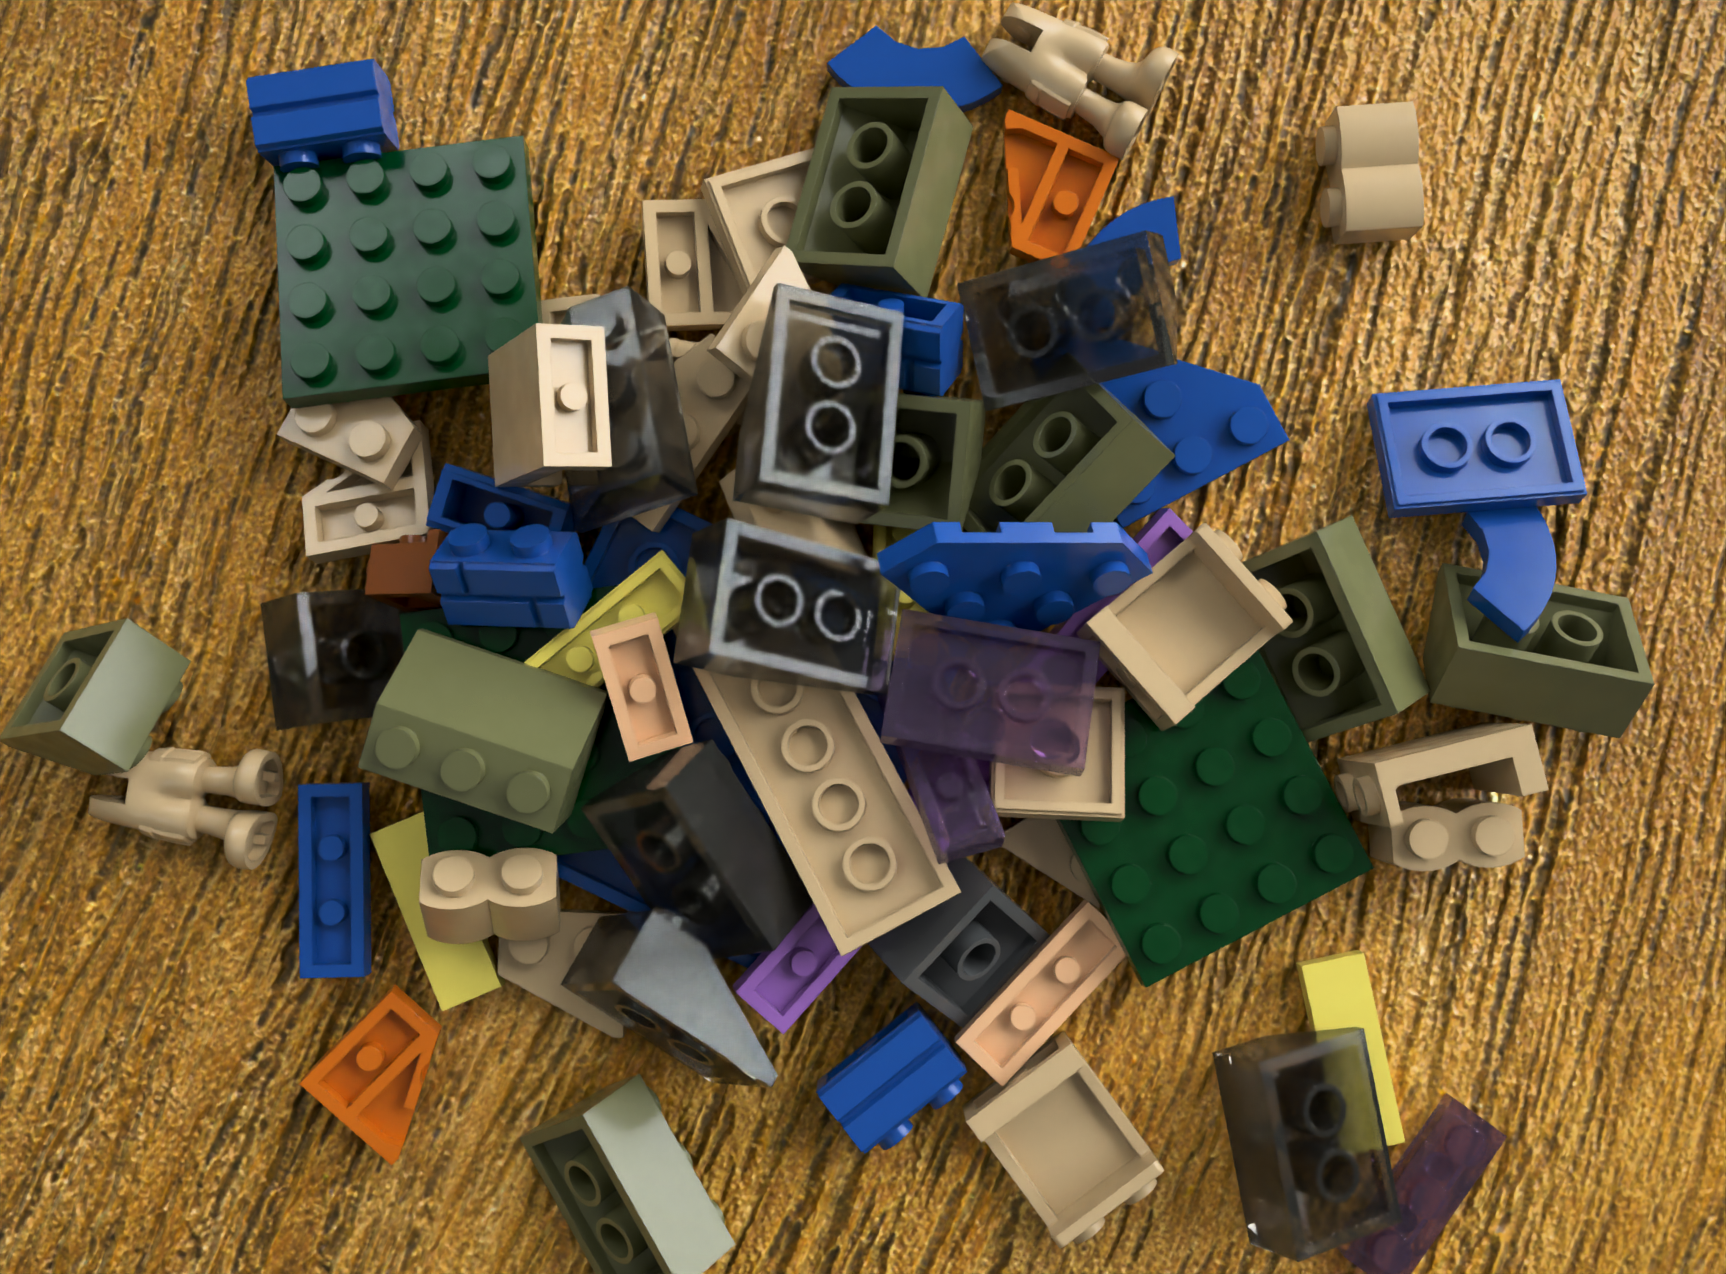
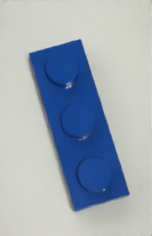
M370 782L299 784L300 978L365 977L372 973Z

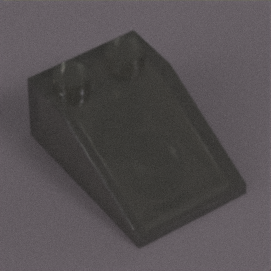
M779 282L773 287L739 434L733 501L853 524H859L889 506L904 319L903 312Z
M726 518L692 533L673 663L733 677L876 696L888 695L900 589L881 575L877 559Z
M655 907L653 910L627 911L624 914L601 916L598 918L560 985L712 1083L759 1087L773 1086L778 1076L777 1072L706 946L686 933L689 928L686 921L678 915L659 907Z

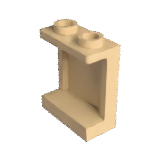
M535 323L488 355L495 487H554L562 483V470H604L612 467L604 326Z
M1206 523L1200 525L1182 543L1153 566L1152 574L1132 584L1108 606H1105L1076 633L1161 731L1180 722L1196 708L1195 704L1272 637L1293 623L1291 617L1285 612L1287 604L1281 593L1264 579L1257 580L1241 562L1243 559L1242 552L1233 539L1221 530L1213 531Z
M1481 722L1338 758L1337 762L1341 774L1334 777L1336 795L1344 812H1351L1352 818L1356 821L1388 829L1404 825L1396 794L1398 786L1469 768L1475 790L1522 797L1549 790L1532 724Z
M1064 1030L1040 1047L1003 1087L995 1081L962 1105L966 1123L981 1143L983 1141L987 1143L1044 1221L1051 1238L1059 1248H1063L1072 1240L1075 1244H1079L1090 1239L1103 1227L1105 1223L1104 1216L1123 1202L1131 1205L1145 1198L1155 1188L1157 1184L1155 1178L1164 1171L1155 1154Z

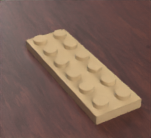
M763 549L693 586L706 602L672 629L841 957L960 894L961 890L779 550Z

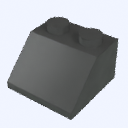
M952 845L942 857L961 893L867 944L902 984L963 1028L1050 935L981 869Z

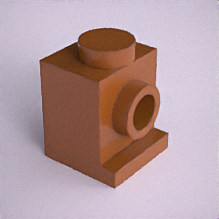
M429 529L427 536L402 535L399 543L372 544L370 558L366 565L367 580L364 595L402 611H424L442 608L440 603L442 594L437 593L429 572L431 558L448 533L440 529Z

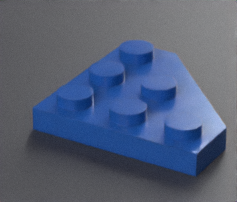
M1090 332L1040 357L1031 364V368L1041 385L1070 354L1176 455L1113 520L1122 528L1289 441L1260 384Z
M932 522L877 553L882 576L986 658L1012 649L1018 642L1051 625L1065 622L1074 613L1108 596L1123 592L1131 584L1153 573L1147 553L1117 522H1090L1087 533L1055 532L1052 522H999L996 532H962L960 522Z

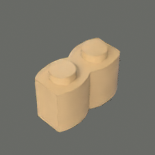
M1413 101L1336 106L1325 122V126L1318 128L1316 135V159L1319 166L1326 165L1330 188H1325L1321 195V221L1324 227H1331L1335 245L1410 240L1423 227L1424 194L1421 172L1418 165L1419 133Z
M1454 798L1434 806L1398 801L1403 817V826L1388 829L1368 824L1370 856L1379 861L1408 870L1434 871L1448 867L1457 861L1477 867L1494 868L1512 864L1525 857L1522 810L1504 803L1474 798Z
M514 848L499 852L491 857L469 850H449L425 857L421 860L419 905L427 936L443 943L467 944L483 940L493 934L513 941H535L560 932V882L557 855L537 848Z

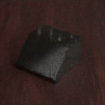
M365 589L301 592L261 603L276 731L372 719L376 703L404 655L399 614L417 611H402L364 595Z

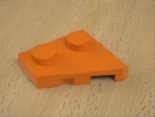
M1008 109L1003 123L1009 253L1067 278L1120 158Z
M394 984L304 1075L299 1085L390 1165H393L399 1159L442 1026Z

